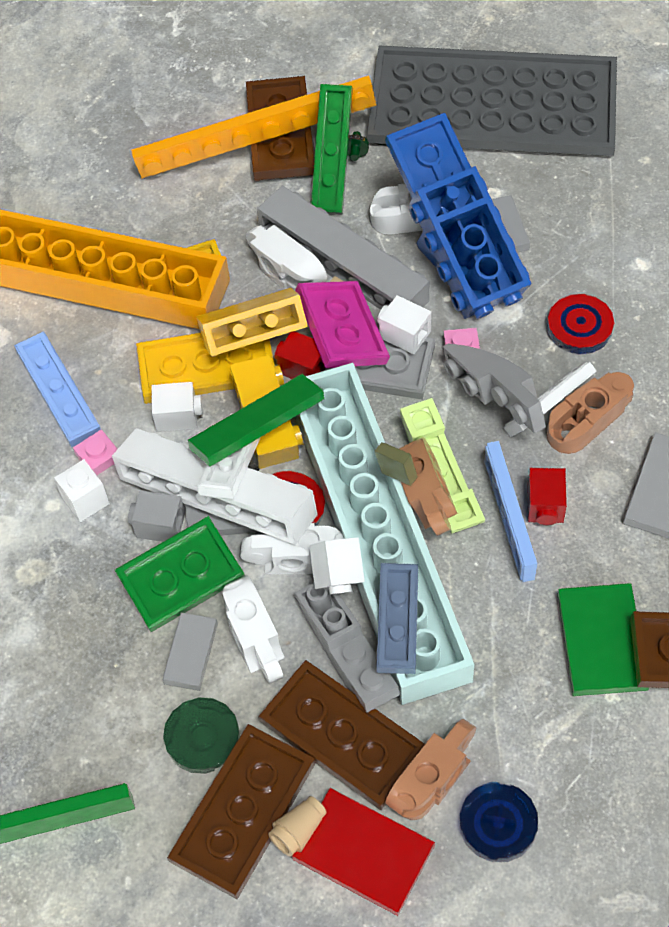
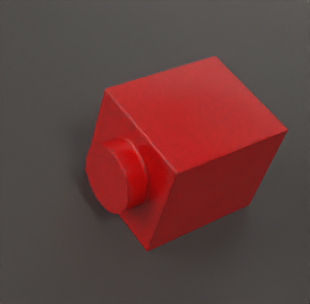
M292 331L285 341L279 342L274 357L277 360V365L281 368L282 375L287 378L293 379L300 374L309 376L323 372L326 369L314 338Z
M530 468L527 484L528 522H537L546 526L564 523L567 507L566 468Z

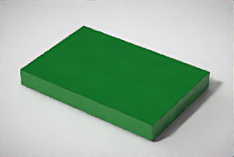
M209 516L115 569L117 576L150 632L179 617L181 612L186 613L222 592L226 585L245 576Z
M632 583L558 589L557 596L573 696L648 691L649 688L637 687L630 622L633 611H636Z

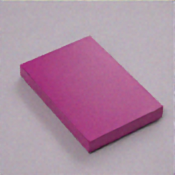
M358 281L298 283L295 292L300 295L305 318L325 368H336L353 363L354 366L387 364L390 355Z

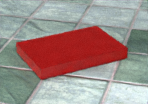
M330 788L321 803L327 813L322 818L302 852L296 851L292 855V860L390 913L399 916L435 847V842Z

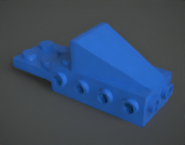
M446 113L387 135L385 138L387 147L412 197L409 205L411 217L415 223L420 224L423 233L416 242L417 247L437 268L443 282L447 281L452 292L450 295L451 301L456 311H461L464 319L475 315L476 319L492 313L494 311L493 307L504 303L505 307L522 300V294L532 284L529 273L522 264L516 252L515 244L504 227L500 212L494 206L484 179L480 176L476 166H470Z

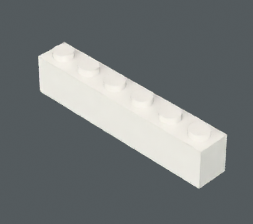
M136 428L112 455L120 480L155 493L181 496L184 504L296 545L318 515L313 490L301 484H293L279 479L272 474H265L248 467L234 499L199 495L197 484L207 464L193 453L187 444L174 442L156 433H149Z

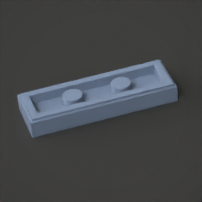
M381 563L377 673L416 674L418 564Z

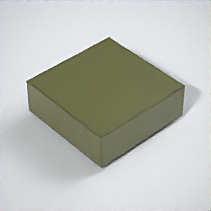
M383 442L375 449L374 452L383 474L409 486L418 478L411 454Z

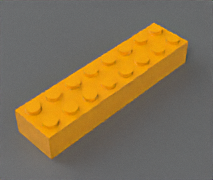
M0 209V286L200 329L196 316L219 310L230 282L226 256Z

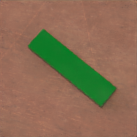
M320 84L311 204L324 209L327 213L343 214L353 87L349 85Z
M300 374L188 439L189 448L211 467L324 400L323 389L305 375Z
M123 783L0 815V844L135 810L133 795L128 785Z

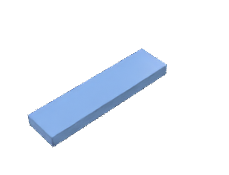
M44 331L14 345L17 354L71 448L101 430L100 425Z
M499 441L487 443V446H485L484 463L520 580L522 582L535 580L537 561Z

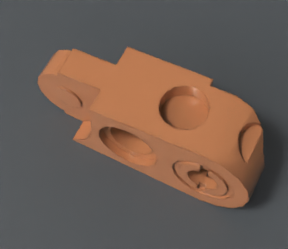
M608 372L598 380L594 377L567 396L550 413L547 439L551 447L558 452L571 454L587 446L622 415L625 407L632 401L634 394L632 378L622 372H613L611 374ZM562 431H570L565 438L561 436Z
M421 437L399 448L411 454L418 476L411 486L403 482L401 484L409 504L419 516L424 528L432 527L438 536L451 530L448 518L458 513L437 459L426 439Z
M463 718L456 723L445 739L434 733L395 782L385 804L399 815L410 820H419L427 815L434 804L439 805L471 762L463 752L468 747L477 728Z

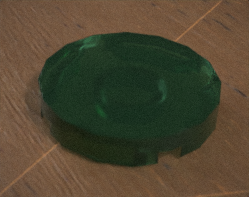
M198 697L183 702L172 711L165 723L163 739L168 755L178 767L190 773L207 774L215 771V768H219L225 763L240 738V729L235 714L226 704L214 698Z

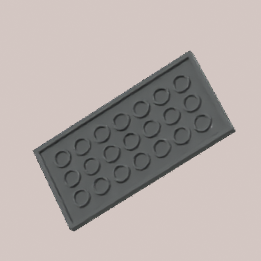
M379 45L373 85L376 106L370 108L367 140L369 143L386 144L385 138L387 135L446 113L462 148L614 156L617 57Z

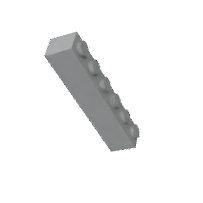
M282 185L257 207L259 226L261 225L266 230L273 225L278 227L314 254L323 265L326 273L331 277L336 276L343 281H358L365 299L380 310L385 305L389 306L396 295L421 307H424L429 302L430 281L422 273L414 272L402 264L396 256L388 255L379 249L373 241L362 238L353 232L347 224L336 221L324 209L315 207L307 202L298 192H292Z

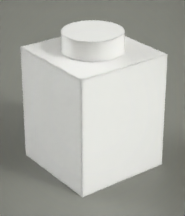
M396 295L390 305H385L378 315L377 322L379 323L382 339L414 355L431 332L432 312Z
M193 382L152 385V416L157 432L197 429V415H203L201 395H195Z
M85 459L54 477L62 499L79 522H82L110 504L103 483Z
M359 537L326 540L309 545L315 589L329 588L330 595L352 592L351 585L365 582Z

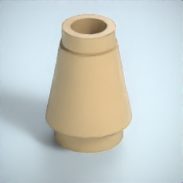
M309 796L306 801L300 803L272 824L273 829L268 834L269 838L287 856L291 857L296 851L302 852L322 818L327 813L325 807L316 798Z

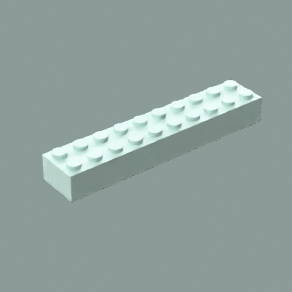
M350 363L306 376L323 389L324 400L295 416V419L300 428L336 529L342 533L344 539L359 537L365 582L358 583L357 586L377 640L381 563L418 564L416 674L390 673L399 686L400 695L398 697L401 705L472 683L474 675L473 659L400 481L381 472L374 451L381 442L385 443L354 364Z

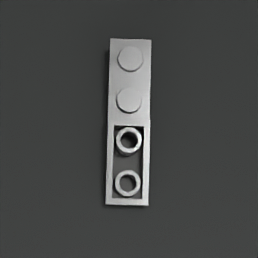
M449 343L443 346L446 357L444 362L446 372L452 379L457 378L470 396L475 395L485 405L495 400L500 407L505 406L510 410L518 424L524 423L534 434L546 427L541 402L537 399L533 377L509 360L482 349Z
M314 583L295 592V597L324 651L348 690L356 695L366 712L400 695L399 686L390 673H377V654L362 634L361 625L339 594L330 595L329 588L315 589Z

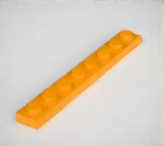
M369 75L339 84L353 87L351 113L376 106ZM320 91L132 149L134 162L141 178H145L318 123Z

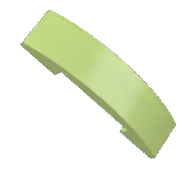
M430 398L401 408L400 415L409 443L424 437L432 449L458 513L448 518L451 525L450 532L453 534L484 523L485 517L473 490L468 489L444 434L445 426L433 399Z

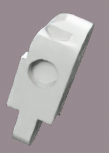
M405 184L382 188L374 195L370 207V222L376 231L382 234L423 231L420 224L415 223L411 217L409 205L412 197Z
M261 225L256 226L246 233L249 246L258 256L260 270L282 289L292 288L295 291L298 283L327 281L326 271L318 258L275 225L267 230Z
M311 523L296 545L270 535H251V537L244 538L241 541L240 557L246 562L255 563V565H265V574H313L309 545L326 540L344 538L342 533L335 527L315 526L314 523Z
M246 575L229 583L223 590L229 629L250 673L261 669L270 684L283 678L278 661L284 659V655L279 644L278 633L251 578Z

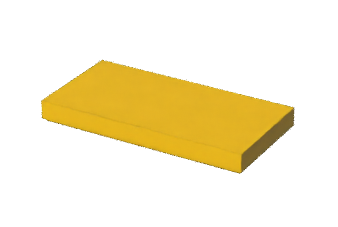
M201 333L136 343L145 404L152 403V385L193 382L195 395L235 389L230 368L232 364L270 354L273 366H275L270 339L211 356L206 350Z

